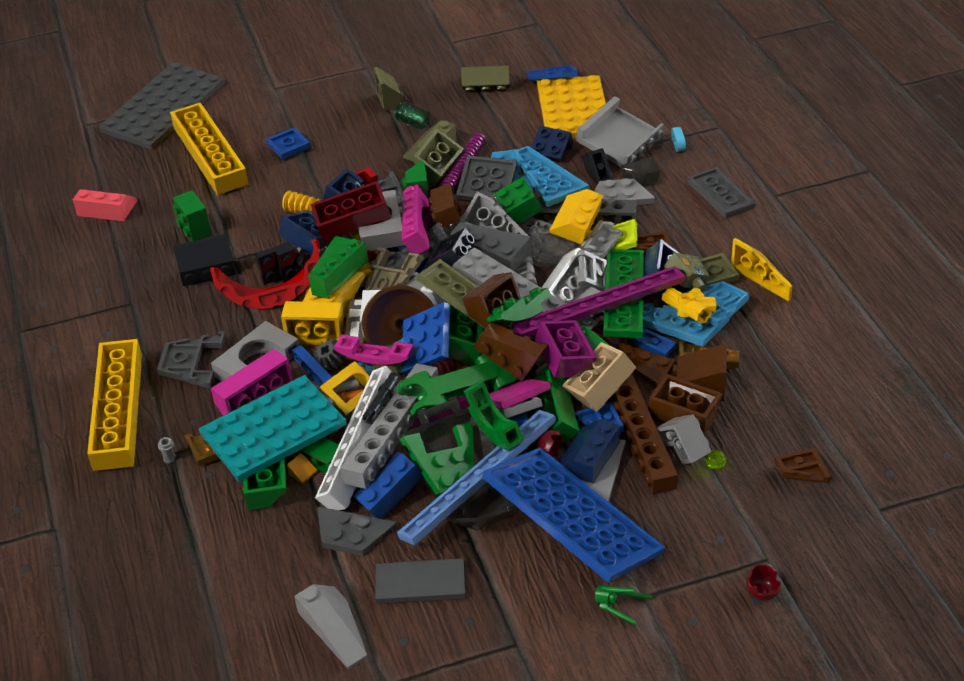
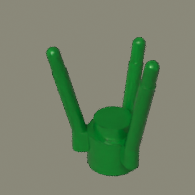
M598 585L595 593V602L600 603V609L607 610L621 619L636 625L637 622L609 605L615 604L617 596L650 600L653 596L634 593L635 589Z

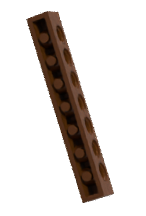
M631 373L630 377L620 385L609 400L613 401V406L624 426L627 442L631 443L632 454L638 459L639 471L644 473L646 487H650L652 494L676 490L678 474Z

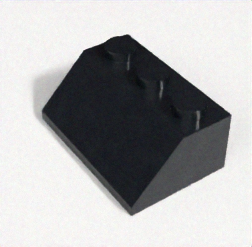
M227 234L173 246L182 286L213 280L210 271L212 267L219 268L226 276L236 274Z

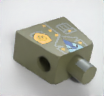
M674 252L664 265L665 269L675 266L685 275V282L680 283L682 287L698 288L703 292L706 289L704 282L708 279L709 274L698 256Z

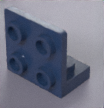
M540 126L531 148L546 158L561 160L565 149H572L574 144L572 134L569 131Z

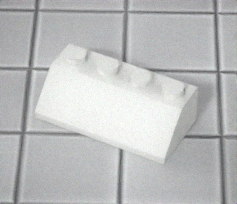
M579 247L563 256L542 286V288H548L552 295L567 304L578 300V297L589 289L588 287L578 286L579 260L577 259V252L580 250ZM586 261L587 277L589 278L588 261Z

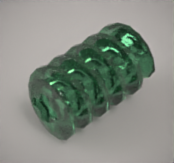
M407 102L404 104L399 103L394 114L396 120L420 130L428 125L431 118L429 111L420 109L417 106L415 107L412 104L410 105Z

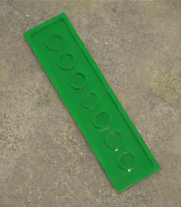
M610 249L607 254L605 290L643 277L644 250ZM643 297L604 310L603 337L642 338Z

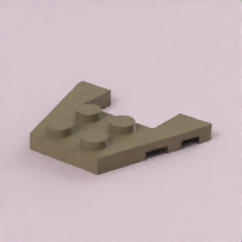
M377 247L375 250L377 258L376 261H372L371 267L373 272L371 277L369 276L367 279L365 290H382L390 286L405 285L424 260V257L420 254L409 253L401 269L384 267L391 252L388 249Z

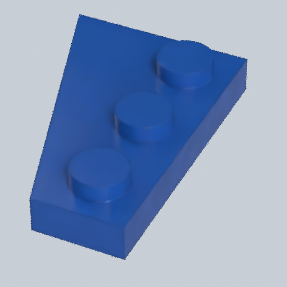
M572 65L526 71V78L532 82L540 79L549 80L578 76L577 69Z

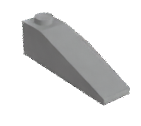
M313 584L294 596L300 616L348 670L367 658V653L349 604L334 586Z

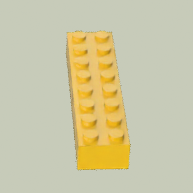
M201 103L170 112L175 131L217 195L249 185L246 168Z
M138 339L99 343L87 453L93 471L134 466L142 353Z

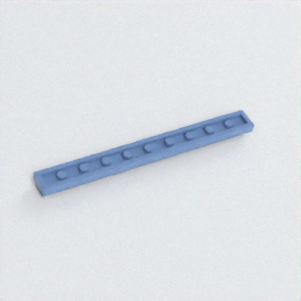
M541 410L536 412L519 427L524 437L522 442L510 450H505L498 446L400 529L397 532L399 539L416 545L487 483L482 478L484 470L509 461L519 455L556 422L555 415Z

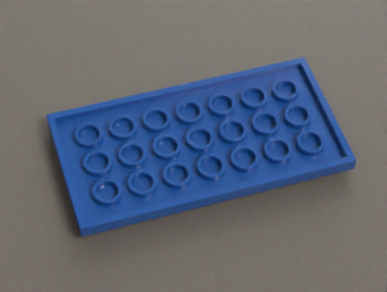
M537 448L484 470L482 475L484 480L608 583L663 554L665 547L542 448Z

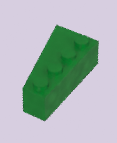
M335 236L308 275L312 295L329 298L369 261L365 242Z

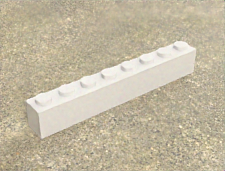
M387 366L372 371L315 498L328 509L338 511L346 509L351 502L350 499L353 492L357 488L344 484L340 468L372 425L366 423L369 417L363 420L362 416L379 392V386L384 384L388 375L392 372ZM389 398V399L387 400V402H386L385 405L383 406L382 410L384 409V407L386 406V404L389 402V400H390L391 398Z

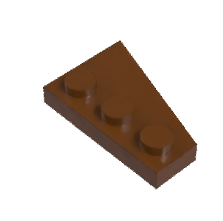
M623 343L618 348L636 366L634 371L641 375V379L646 382L648 380L655 384V388H657L666 374L670 375L673 370L675 359Z

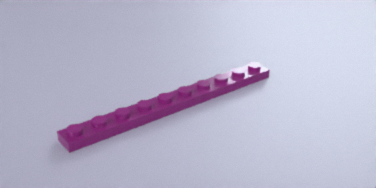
M673 266L539 313L531 318L511 323V330L523 338L524 336L531 337L537 334L540 321L579 320L685 282V275Z

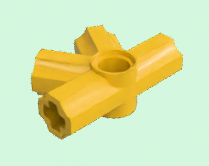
M670 287L666 288V291L662 294V300L667 305L676 309L678 316L690 317L700 324L706 323L711 317V313L716 311V298L704 297V294L698 288H693L688 293H681Z

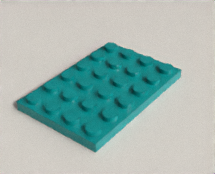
M303 375L198 429L203 439L237 481L240 482L346 426L347 423L338 410Z

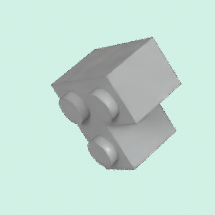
M694 414L672 418L656 427L664 446H674L682 464L693 463L712 452L709 447V441L703 435L700 422Z

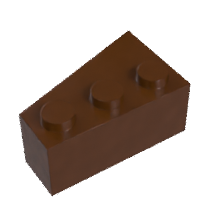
M448 183L430 190L431 197L429 201L431 203V215L434 223H438L441 229L460 222L462 210L451 184Z
M491 322L473 347L522 382L548 344L533 342L528 336L523 338L513 334L514 331Z

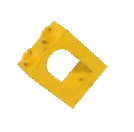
M355 361L319 387L320 392L334 400L336 409L346 419V422L350 419L351 413L355 411L363 391L345 403L333 389L351 376L358 379L364 387L366 386L370 376L365 368L361 365L359 366Z

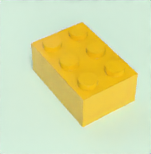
M285 301L281 315L283 330L298 338L299 345H321V341L325 343L328 338L338 341L341 335H345L341 303Z

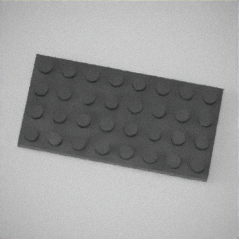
M172 62L99 125V132L152 150L174 130L170 112L197 103L203 104L225 83L224 78Z

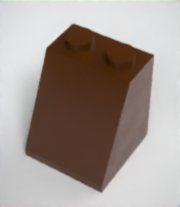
M719 345L678 356L677 365L673 364V376L722 393L720 401H724L727 345Z

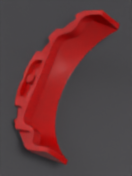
M312 240L314 250L309 261L305 263L304 268L295 277L283 284L268 288L248 287L233 281L219 268L212 267L210 271L214 286L227 298L241 306L254 309H269L277 305L282 306L285 304V301H292L309 286L308 275L320 259L319 240Z

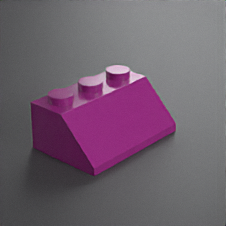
M576 320L540 321L535 341L539 344L542 342L548 344L542 355L554 378L574 377L597 360Z

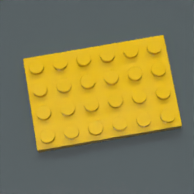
M599 75L537 80L544 127L569 131L572 134V138H576L578 128L606 104Z

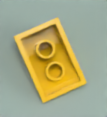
M357 271L329 298L312 295L310 287L303 302L341 303L344 317L348 310L350 299H354L366 274Z

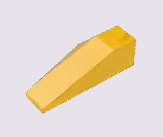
M734 238L731 264L737 272L783 299L790 301L792 294L790 282L760 251Z

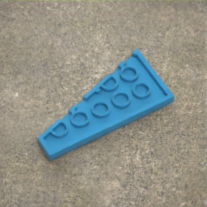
M653 303L643 305L644 328H650L661 334L685 340L696 346L703 347L730 320L729 318L718 328L708 322L700 324L690 317L678 316L677 310L671 306L664 305L663 308L653 307Z

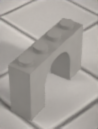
M395 190L382 192L391 218L380 224L359 227L360 240L365 242L367 251L376 250L377 247L391 248L405 245L402 241L403 210L400 196L396 197Z
M265 321L211 363L215 378L223 381L246 367L247 365L243 362L248 357L259 353H268L273 349L287 357L290 362L294 358L292 349L299 346L298 338Z

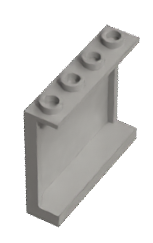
M614 96L578 128L575 141L592 151L603 148L609 161L626 169L629 165H633L647 148H651L656 140H660L663 135L662 129L664 124L661 123L655 128L619 108L620 99Z

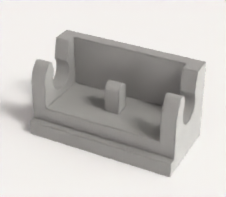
M600 220L582 243L581 248L604 259L622 235V232L619 229L611 228L614 223Z

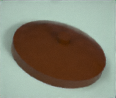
M395 285L380 290L368 301L363 311L361 327L366 343L388 347L403 338L404 320L432 308L434 305L423 292L410 286Z

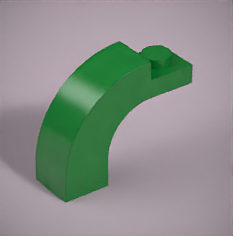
M478 381L464 390V394L470 404L468 410L481 431L495 445L502 449L510 450L524 440L517 422L505 418L496 408L484 381Z

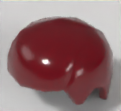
M555 430L543 433L538 439L536 449L542 448L550 456H558V448L563 439L562 434Z
M757 564L751 568L747 576L746 586L750 594L756 599L771 600L778 596L781 581H778L777 571L774 568L764 564Z

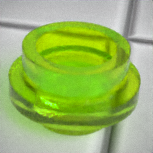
M713 450L706 456L705 463L709 468L719 470L726 466L727 460L723 452Z

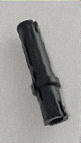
M391 372L384 384L379 386V392L362 416L363 420L369 417L366 423L373 424L387 400L393 396L394 389L401 381L400 376L395 380L397 373Z

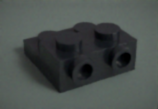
M464 228L440 241L427 264L431 266L441 259L449 266H452L461 257L468 254L472 247L471 244L474 243L473 235Z
M289 241L256 253L263 285L279 279L285 283L302 270L300 262L297 261V258L300 257L299 251Z

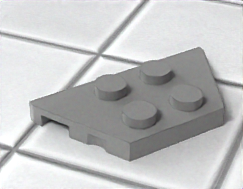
M634 178L599 181L594 192L602 194L603 199L636 200V205L654 204V196Z

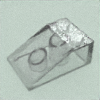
M532 225L527 234L531 237V253L533 264L536 266H557L565 254L578 247L580 250H583L581 244L549 233L550 228Z

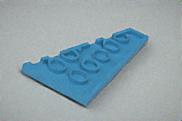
M526 146L514 151V157L546 207L564 202L567 195L585 189L589 190L587 183L531 147Z

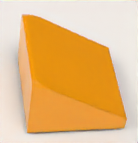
M301 453L287 464L288 474L302 484L318 472L312 463Z

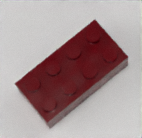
M378 181L310 204L323 242L332 240L335 236L340 237L357 231L359 227L373 225L391 218Z

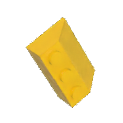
M588 189L567 195L549 233L582 245L600 210L603 195Z

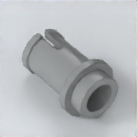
M168 437L160 439L158 449L162 452L163 461L165 463H172L176 459V454L173 449L174 441Z

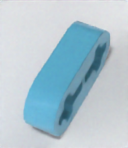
M681 127L671 128V137L676 152L686 151L685 137Z

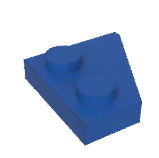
M612 402L605 403L597 412L590 408L575 412L576 420L584 425L603 419L620 425V433L624 432V426Z

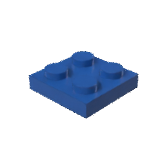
M291 128L266 139L267 145L281 159L289 158L294 154L311 148L310 142L296 128Z

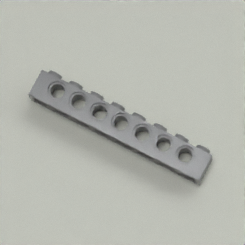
M416 363L405 379L422 371H427L431 378L439 376L438 368ZM397 391L394 393L341 466L340 470L344 484L366 489L371 481L375 479L380 468L385 465L387 458L394 452L400 438L413 425L416 417L410 411L413 405L419 401L415 396H402Z

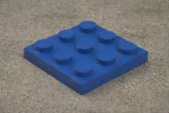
M443 302L404 320L402 343L414 344V348L408 359L401 362V373L408 375L416 363L430 366L448 358L450 304Z

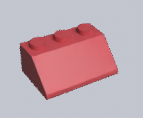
M81 189L73 198L77 216L125 221L137 202V198L129 195Z

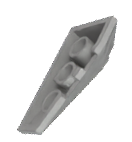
M478 191L460 221L528 236L492 198Z

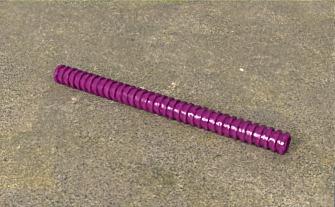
M475 133L438 187L450 183L453 191L460 183L467 156H477L486 143V138L483 134ZM430 201L429 208L421 212L426 233L434 222L431 215Z

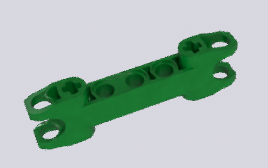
M482 354L476 359V365L431 378L427 371L415 373L400 382L396 391L399 395H413L419 400L413 405L410 412L414 417L442 412L448 406L447 401L465 396L464 390L478 381H484L486 388L492 387L495 392L520 380Z

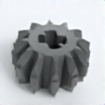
M328 338L325 343L321 341V345L316 346L317 350L313 352L314 359L326 371L330 372L334 368L338 369L340 364H344L343 359L346 358V356L334 350V345L337 342L336 339L330 340Z

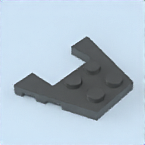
M225 331L218 332L216 336L209 337L206 334L201 335V338L190 341V338L165 343L157 368L158 375L205 388H212L215 377L214 371L197 370L203 348H223L226 339Z

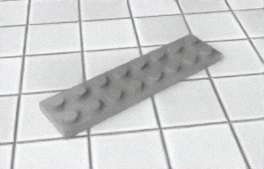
M472 248L468 254L456 261L452 267L478 286L493 275L512 272L521 298L528 296L530 290L539 287L476 248ZM551 294L541 302L543 311L540 313L567 303ZM590 316L576 320L580 327L584 325L592 331L598 324Z

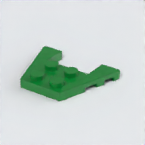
M472 422L456 425L452 428L458 447L427 454L420 433L400 438L402 445H406L410 451L412 460L417 461L423 470L421 472L436 495L445 492L474 467Z

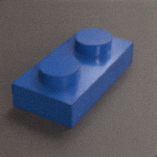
M643 328L642 338L633 339L634 345L668 357L676 349V342L646 328Z

